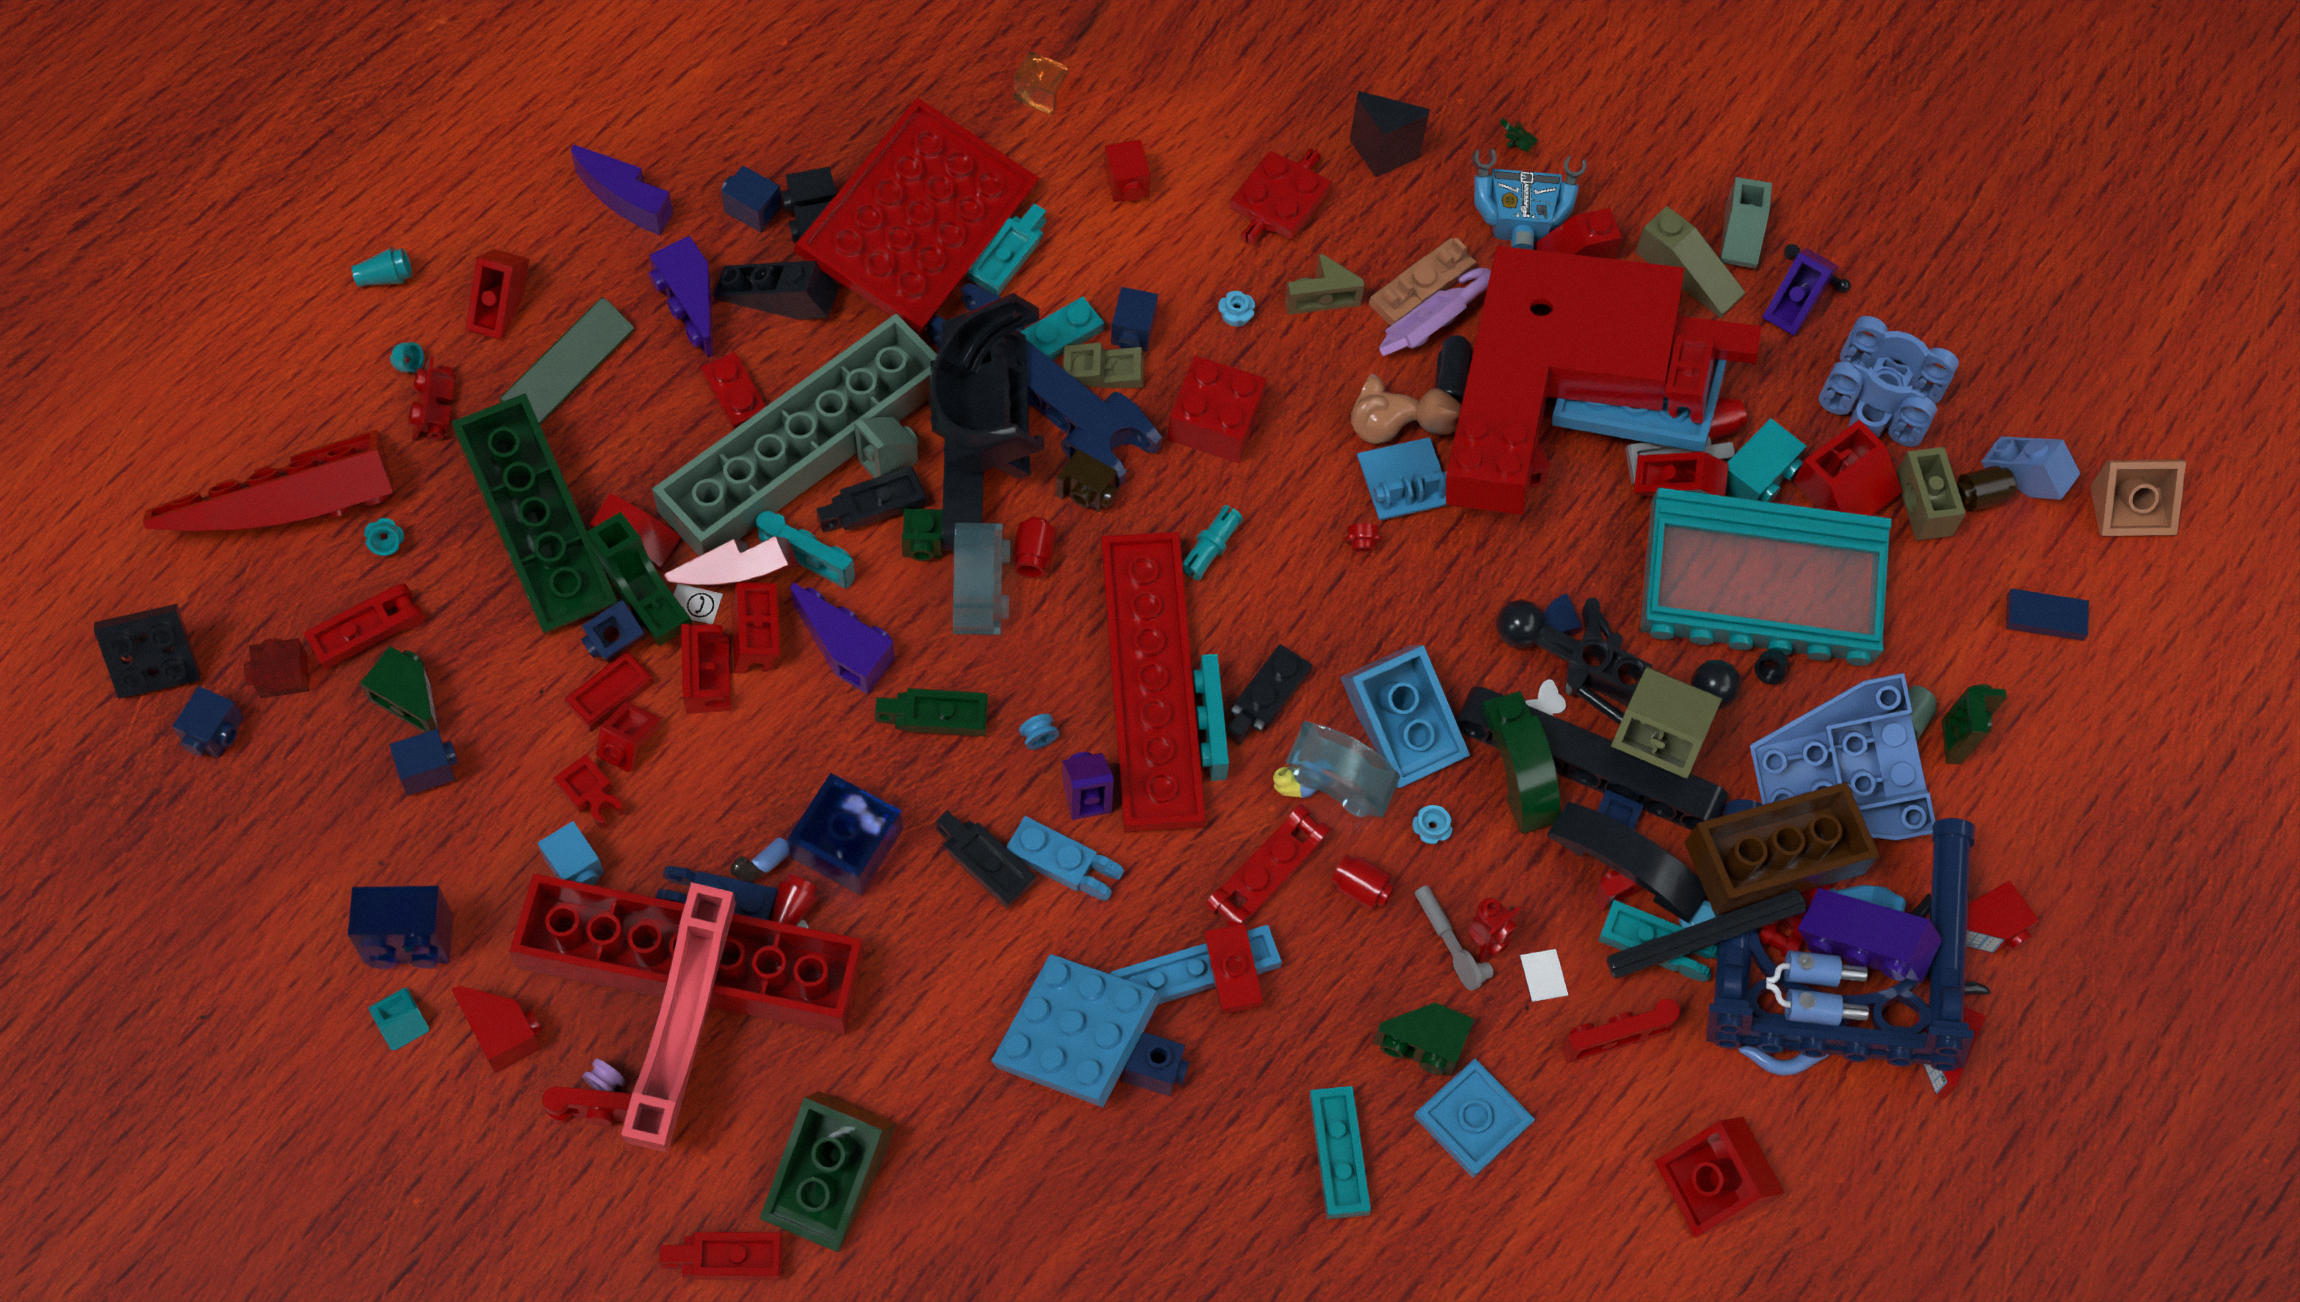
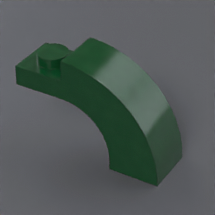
M622 512L586 531L600 563L621 599L626 603L642 628L645 627L659 647L681 634V624L693 625L690 616L656 571L644 548L641 537Z
M1521 691L1483 701L1482 712L1497 743L1505 767L1508 785L1506 801L1521 834L1553 825L1560 815L1559 786L1551 750L1538 715H1531Z

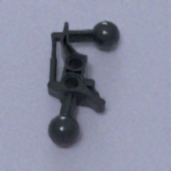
M1588 598L1583 606L1582 618L1585 631L1581 642L1547 625L1541 608L1532 601L1524 599L1511 601L1498 612L1496 627L1503 642L1509 647L1517 649L1536 645L1569 662L1565 672V692L1571 696H1580L1617 724L1621 723L1624 713L1588 687L1625 705L1627 708L1645 668H1652L1653 665L1620 649L1623 641L1622 636L1619 633H1613L1609 628V623L1599 610L1600 602L1598 599ZM1601 630L1608 639L1607 641L1602 639ZM1593 656L1598 659L1600 665L1590 666L1585 663L1583 657ZM1723 660L1704 662L1695 669L1691 677L1692 686L1722 698L1718 709L1730 706L1737 700L1741 692V680L1738 671L1732 664ZM1618 675H1630L1636 684H1624L1620 681Z

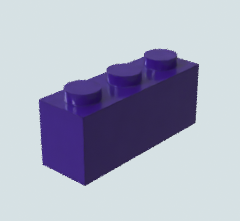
M1818 888L1797 929L1807 943V948L1810 952L1838 955L1849 965L1874 968L1897 981H1904L1907 978L1922 983L1942 942L1940 935L1929 919Z

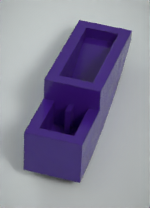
M573 145L571 154L575 171L600 201L621 217L661 236L673 214L669 191L644 183L642 168Z

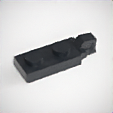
M909 466L841 489L840 495L832 498V504L816 509L817 520L823 533L839 529L842 526L845 531L853 528L857 529L903 513L904 509H915L927 505V497L913 466Z
M1279 644L1235 701L1231 714L1236 717L1228 727L1229 734L1227 737L1241 745L1253 728L1259 732L1264 728L1267 730L1310 674L1312 664Z
M948 810L936 820V830L947 840L943 844V848L949 853V856L1007 910L1036 883L1037 877L978 822L974 824L969 820L963 825Z

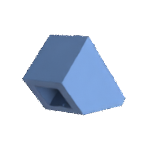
M2000 436L1981 461L1984 468L1992 466L2009 468L2014 475L2016 489L2031 498L2061 500L2081 474L2064 440Z

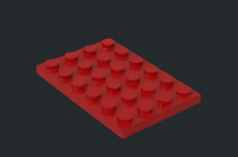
M917 97L795 245L794 252L807 261H816L823 272L891 317L897 314L915 333L921 335L930 320L939 312L967 276L969 270L1008 218L1013 217L1037 186L1039 177Z

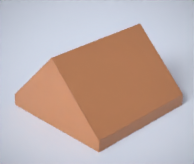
M2184 459L2107 460L2090 486L2099 534L2101 536L2177 535L2186 461Z

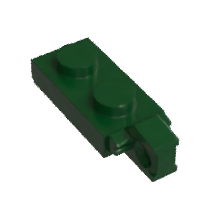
M908 688L907 692L898 693L897 699L877 697L875 721L895 724V729L905 730V732L985 736L988 694Z

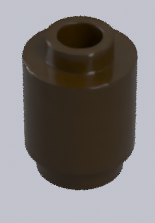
M1992 466L1960 475L1957 481V488L1964 508L1968 511H1975L2007 502L2009 497L2014 496L2016 493V481L2009 468Z

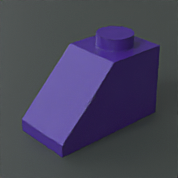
M1808 248L1800 251L1762 318L1795 336L1820 300L1839 266Z
M1080 752L1072 755L1069 759L1062 760V778L1071 820L1111 813L1114 781L1103 753L1092 755L1090 752Z

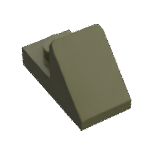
M1323 254L1318 255L1317 279L1300 278L1296 281L1288 282L1285 305L1288 315L1361 306L1364 290L1362 278Z

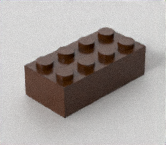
M1847 782L1697 823L1684 842L1715 916L1741 909L1794 889L1803 892L1865 874L1880 856Z

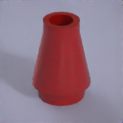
M788 874L785 882L780 881L770 921L797 926L817 901L815 894L818 887L801 877Z

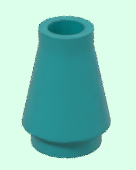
M390 247L359 264L352 265V274L358 287L403 284L405 279L412 277V267L409 257L403 248L395 250L394 247Z

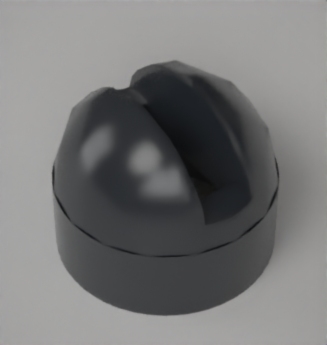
M1769 649L1757 659L1754 665L1755 674L1764 683L1777 684L1783 680L1788 671V660L1781 651ZM1775 661V663L1765 667L1764 663Z

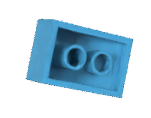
M1409 645L1340 677L1355 714L1397 788H1401L1470 756L1424 645Z

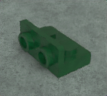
M1986 684L1968 687L1943 717L1941 723L1946 764H1962L1983 738L1990 733L1992 715L2007 699L2005 689H1992L1990 685Z

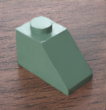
M894 417L860 418L854 422L858 461L873 478L909 466L912 467L918 463L917 445H919V441L910 427H902Z

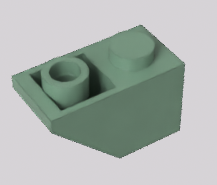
M1735 177L1726 201L1720 252L1722 263L1756 269L1769 216L1772 183Z

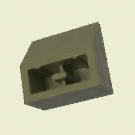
M1646 667L1611 747L1687 779L1722 698L1650 667Z

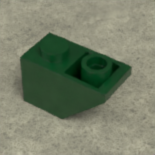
M1432 1003L1381 1022L1373 1044L1380 1046V1050L1388 1056L1397 1059L1406 1057L1418 1062L1419 1066L1426 1072L1434 1075H1442L1444 1073L1451 1076L1474 1018L1438 1003Z

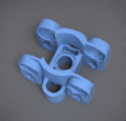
M1862 316L1856 320L1840 353L1841 362L1834 364L1818 401L1825 410L1837 415L1852 412L1848 427L1860 419L1878 438L1888 428V433L1895 442L1908 447L1918 446L1938 410L1935 403H1938L1945 394L1959 366V361L1948 350L1942 348L1928 349L1924 342L1912 334L1888 331L1887 326L1879 319L1871 316ZM1862 331L1869 332L1873 334L1875 337L1869 336ZM1857 349L1864 351V354L1857 352ZM1933 363L1940 364V365H1942L1943 367H1945L1946 369L1940 368V367L1934 365ZM1927 380L1934 383L1933 386L1927 384ZM1836 391L1843 394V396L1837 395ZM1906 424L1913 426V428L1907 427Z

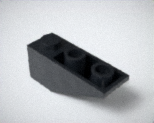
M816 261L728 265L723 269L713 297L716 300L794 319L828 318L839 286L828 274L820 269Z

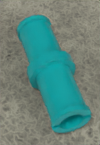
M1222 506L1208 529L1200 531L1197 536V544L1182 562L1183 572L1188 577H1191L1194 572L1193 579L1201 580L1204 572L1215 557L1221 556L1227 548L1225 543L1243 522L1242 515L1236 509L1232 508L1231 512L1228 513L1230 506Z

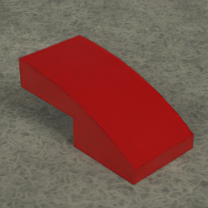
M610 493L590 522L591 529L617 513L622 512L641 537L644 548L654 567L662 571L682 541L681 536L645 511Z

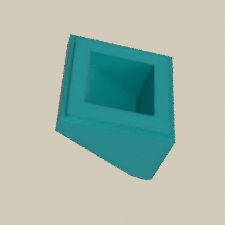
M407 987L368 1008L388 1046L393 1051L429 1031V1026Z

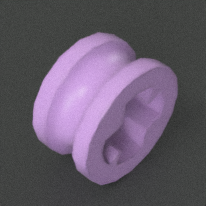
M597 1058L592 1062L593 1070L591 1072L586 1071L582 1075L583 1079L595 1090L615 1092L617 1086H623L626 1083V1080L620 1073Z

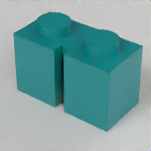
M1770 418L1727 462L1729 465L1726 493L1734 498L1771 502L1781 489L1779 484L1785 478L1791 481L1797 475L1803 463L1800 459L1807 446Z

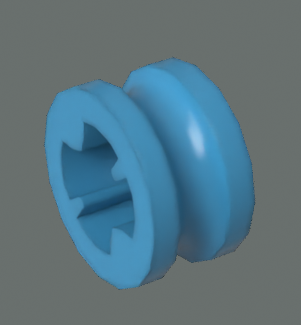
M1040 714L1034 716L1019 727L1020 735L1027 737L1025 740L1027 749L1036 750L1053 743L1059 737L1060 732L1058 728L1051 726L1054 722L1052 715Z

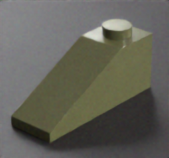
M1666 206L1643 228L1635 253L1651 264L1685 267L1682 289L1718 317L1722 318L1744 296L1745 291L1699 231L1671 208Z

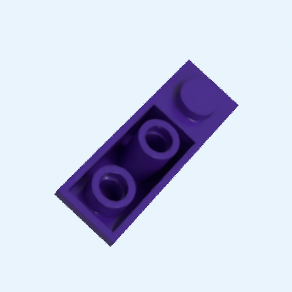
M687 236L650 254L652 271L648 272V275L658 293L664 291L669 298L666 302L676 320L682 318L686 324L685 332L691 344L695 348L700 346L709 358L713 356L710 273L708 262L691 237Z
M793 583L790 587L793 605L833 673L864 693L869 694L895 659L894 645L890 635L877 626L870 628L863 624L849 609L845 607L836 608L829 604L815 589L810 587L804 589Z

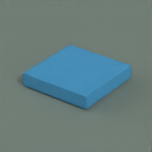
M1476 1059L1471 1061L1414 1114V1118L1472 1178H1475L1530 1127L1535 1120Z

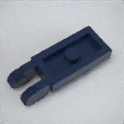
M672 865L665 866L663 877L668 881L689 887L692 882L733 892L736 901L734 914L770 921L778 891L777 888L701 871L695 873L687 868ZM660 889L657 892L656 898L685 904L687 896L681 892Z

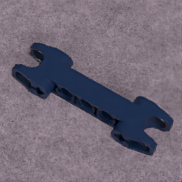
M967 283L960 289L962 291L961 300L968 311L975 310L1001 298L971 283ZM934 316L925 328V332L940 349L942 322L946 320L940 316ZM1025 326L1017 328L1016 330L1021 332ZM1026 340L1028 404L1067 434L1060 444L1069 459H1071L1077 449L1116 470V487H1120L1127 481L1125 478L1127 470L1112 450L1120 445L1132 444L1145 452L1155 454L1162 447V436L1146 418L1141 409L1126 396L1119 392H1113L1104 401ZM990 351L984 357L981 365L991 361Z

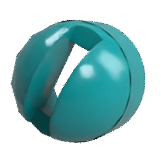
M402 342L392 348L390 362L397 371L416 373L417 369H421L424 364L423 349L416 342Z

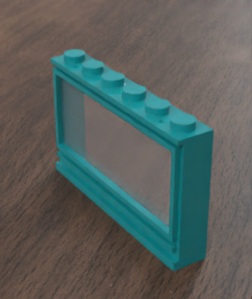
M1658 487L1651 501L1640 632L1650 633L1651 637L1662 640L1672 639L1674 636L1689 638L1690 642L1699 645H1708L1713 642L1727 643L1730 648L1736 650H1749L1752 647L1779 650L1785 655H1789L1792 652L1807 654L1809 659L1818 661L1831 658L1846 659L1848 664L1855 666H1865L1874 663L1884 649L1882 645L1889 530L1892 519Z

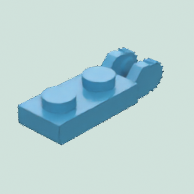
M1024 816L1006 847L1020 862L1029 868L1075 891L1081 890L1103 901L1109 899L1112 891L1106 884L1091 876H1087L1089 870L1093 869L1116 880H1119L1124 872L1118 863L1103 855H1097L1096 851L1027 816Z

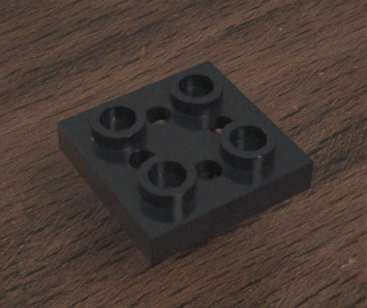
M178 604L94 622V632L118 699L200 680L201 672ZM129 655L132 656V659H130V661H124L121 658L124 657L125 659H128ZM151 668V671H156L157 669H159V672L156 674H152L148 671V669Z

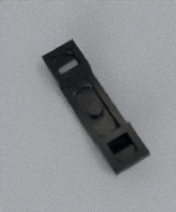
M1568 802L1547 833L1549 838L1578 856L1582 857L1586 852L1655 895L1654 903L1689 923L1706 896L1700 878L1669 852L1628 826L1587 807Z

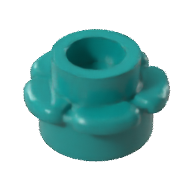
M379 518L377 522H370L364 530V536L367 538L365 541L366 546L373 553L380 556L395 553L399 549V544L404 540L402 528L396 526L395 521L389 518ZM382 533H385L388 537L386 539H382L380 535Z

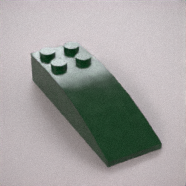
M526 393L452 421L456 439L543 634L606 610L618 603Z

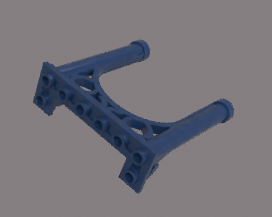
M1746 799L1733 800L1725 805L1724 816L1763 804ZM1958 818L1940 819L1933 824L1930 920L1940 935L1942 942L1923 979L1924 981L1930 973L1929 1007L1926 1006L1920 997L1912 993L1921 983L1906 978L1904 981L1879 992L1864 995H1842L1843 1003L1868 1006L1869 1010L1873 1009L1871 1017L1875 1029L1847 1027L1855 1019L1842 1018L1839 1026L1787 1021L1785 1014L1779 1015L1764 1012L1760 1009L1757 999L1761 995L1772 991L1766 988L1767 977L1774 976L1777 967L1765 953L1756 929L1718 943L1714 1003L1709 1005L1706 1041L1715 1042V1045L1728 1049L1738 1048L1740 1045L1756 1046L1760 1051L1767 1053H1779L1783 1049L1800 1051L1804 1056L1814 1058L1833 1054L1842 1055L1846 1060L1853 1062H1866L1870 1058L1887 1060L1889 1064L1899 1067L1918 1063L1931 1065L1933 1069L1939 1071H1953L1957 1068H1964L1974 1030H1969V1023H1963L1970 848L1975 844L1974 824ZM1752 956L1755 964L1765 975L1766 979L1756 983L1750 990L1749 979ZM1782 971L1780 979L1772 983L1785 994H1787L1789 989L1821 992L1800 983L1786 982ZM1899 1001L1912 1008L1917 1013L1919 1021L1912 1027L1892 1026L1885 1022L1882 1017V1011L1887 1006Z

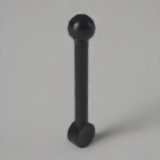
M1788 244L1784 250L1785 258L1795 260L1800 252L1799 247L1795 244ZM1833 276L1830 281L1836 285L1837 290L1841 293H1846L1851 288V283L1847 279H1839Z

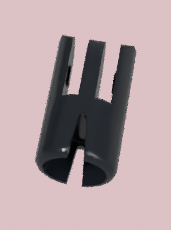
M1454 335L1443 342L1442 349L1438 355L1434 388L1446 391L1461 404L1473 355L1471 344L1465 337Z

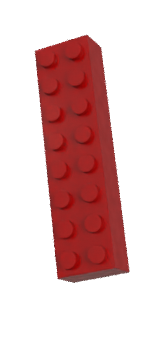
M533 873L509 952L518 969L664 998L685 904ZM733 914L708 1007L845 1035L865 957L862 939Z

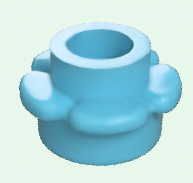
M1241 291L1228 292L1226 297L1221 298L1219 301V312H1221L1223 320L1231 326H1243L1254 315L1255 302L1250 295L1243 294ZM1234 305H1239L1240 308H1234Z
M1429 805L1419 810L1418 817L1413 819L1412 827L1414 832L1420 835V839L1423 842L1436 844L1439 840L1445 841L1450 837L1452 833V827L1450 826L1452 819L1443 807ZM1429 823H1435L1436 828H1430Z

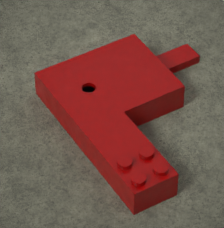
M1496 246L1446 474V505L1524 515L1547 397L1662 411L1665 398L1664 390L1676 334L1715 338L1714 359L1756 364L1762 326L1678 316L1685 267ZM1545 304L1552 311L1547 315L1538 316L1532 313L1530 309L1534 305Z

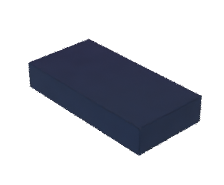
M2011 588L2007 594L2006 629L2084 641L2088 635L2089 600Z

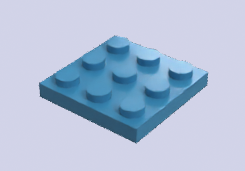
M1050 954L991 1061L997 1069L1104 1107L1161 997L1154 989Z

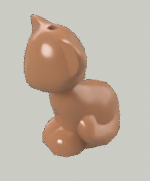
M1371 374L1367 378L1350 414L1351 425L1361 439L1372 444L1390 441L1405 424L1416 420L1423 429L1430 433L1449 435L1456 433L1462 404L1440 388H1432L1419 401L1408 395L1389 393L1385 391L1382 380L1378 376Z

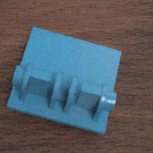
M1430 437L1357 453L1379 521L1447 506V471L1442 472Z

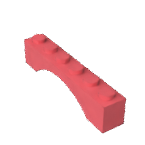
M691 882L679 925L674 956L660 1013L623 1125L621 1136L625 1143L666 1153L669 1152L736 906L733 892Z

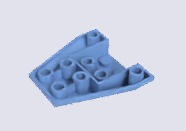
M1904 673L1862 681L1750 744L1762 804H1769L1847 782L1871 837L1901 840L1932 834L1933 824L1936 821L1930 793L1925 785L1910 714L1913 712Z

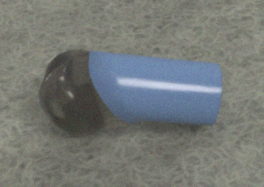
M778 837L751 861L745 856L736 858L730 866V873L737 877L738 880L753 883L781 863L791 853V848L784 839Z

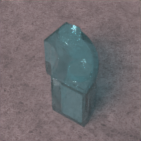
M955 523L953 634L1001 635V619H1009V595H1002V563H1010V540L1003 539V524Z
M1306 721L1303 722L1286 760L1287 765L1300 785L1309 789H1318L1329 794L1339 801L1349 813L1358 817H1366L1367 815L1384 817L1400 779L1398 772L1385 758L1362 742L1334 729Z

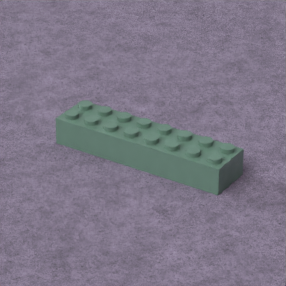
M894 314L652 488L657 511L698 556L733 539L739 540L756 527V518L760 512L770 510V512L774 511L776 513L857 453L855 421L860 418L894 417L900 422L929 400L930 361L935 360L937 354L897 314Z

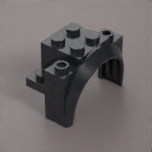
M1014 293L970 312L943 321L941 347L935 360L930 361L929 405L932 432L944 438L945 464L969 476L993 467L1017 479L1029 476L1030 455L1044 450V437L1041 435L1034 437L1029 435L1026 335L1016 330L1039 321V308ZM990 351L991 361L981 365L984 357Z

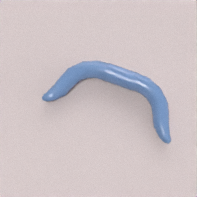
M1742 1046L1738 1049L1740 1053L1751 1059L1765 1071L1780 1076L1798 1074L1830 1055L1826 1054L1824 1057L1814 1058L1800 1053L1792 1059L1780 1060L1755 1047Z

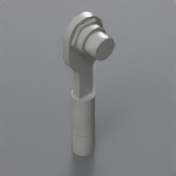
M1426 885L1419 888L1414 894L1439 937L1443 938L1451 952L1454 969L1461 982L1470 991L1479 989L1486 979L1492 978V966L1488 962L1476 963L1472 955L1467 950L1461 948L1452 932L1453 927L1430 887Z

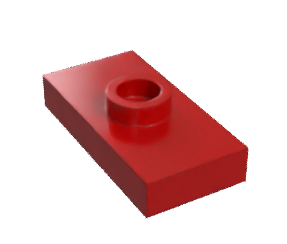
M1240 924L1204 931L1205 945L1221 1014L1262 1007L1263 998L1246 925Z

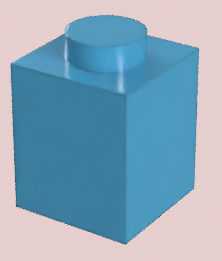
M574 821L537 843L543 859L556 878L595 885L599 877L604 875L598 856Z

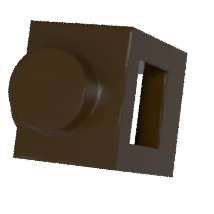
M1077 449L1057 476L1056 496L1063 500L1068 494L1076 504L1085 508L1091 507L1100 513L1103 507L1110 508L1118 495L1119 488L1116 487L1117 471Z

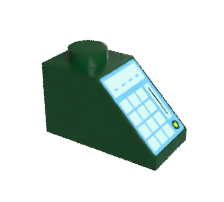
M389 646L360 682L367 699L424 733L438 729L431 685L423 667L425 665L424 661L409 650H404L402 653Z

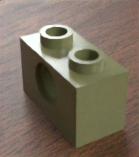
M1945 447L1908 451L1896 474L1903 491L1902 497L1915 540L1953 536L1966 513Z

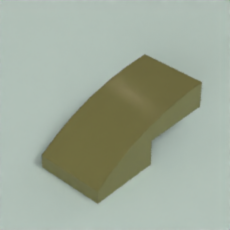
M1101 343L1064 346L1063 369L1084 386L1099 388L1144 387V353L1141 347L1104 350Z

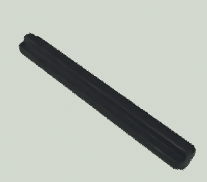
M1799 890L1788 891L1609 955L1606 958L1608 969L1615 979L1630 975L1804 913L1806 911L1805 900Z

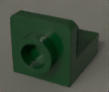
M904 509L903 557H909L917 561L942 558V509Z

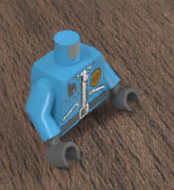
M1490 148L1488 151L1489 161L1487 164H1482L1478 158L1479 149L1475 150L1471 156L1473 166L1478 169V175L1474 176V205L1485 222L1493 227V233L1497 239L1511 240V247L1533 250L1534 243L1546 236L1549 231H1553L1563 224L1572 214L1579 185L1576 182L1577 178L1586 169L1585 159L1582 161V169L1579 172H1572L1568 168L1571 155L1567 157L1563 166L1567 176L1566 180L1562 181L1561 174L1493 168L1490 175L1489 168L1496 162V152Z

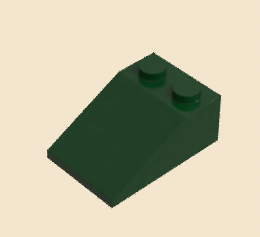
M820 1091L804 1097L759 1219L839 1252L882 1165L897 1124Z

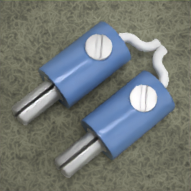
M1788 950L1784 963L1777 966L1773 977H1767L1766 988L1772 990L1775 993L1777 1002L1785 1007V1018L1787 1021L1839 1026L1842 1018L1866 1021L1869 1017L1868 1006L1843 1003V998L1840 994L1789 989L1784 1000L1780 989L1775 984H1772L1780 979L1782 970H1784L1785 981L1793 983L1837 987L1840 979L1866 981L1868 976L1866 967L1843 965L1841 957L1838 955Z

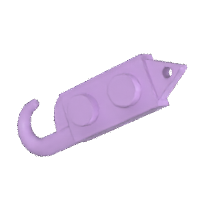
M1477 268L1463 274L1458 279L1461 284L1472 279L1476 280L1465 288H1453L1446 291L1439 290L1385 330L1387 336L1379 347L1382 356L1404 347L1415 348L1421 346L1428 340L1429 335L1439 328L1454 322L1455 316L1465 310L1468 303L1487 290L1491 270L1488 268Z

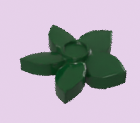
M1504 118L1500 120V124L1507 130L1504 136L1510 139L1507 143L1508 147L1513 148L1516 144L1520 149L1528 152L1538 142L1534 135L1523 128L1521 122H1517L1513 126Z

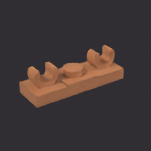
M1457 237L1455 239L1450 238L1371 296L1369 305L1391 326L1439 290L1445 291L1458 282V279L1463 274L1475 269L1476 261L1467 253V247Z

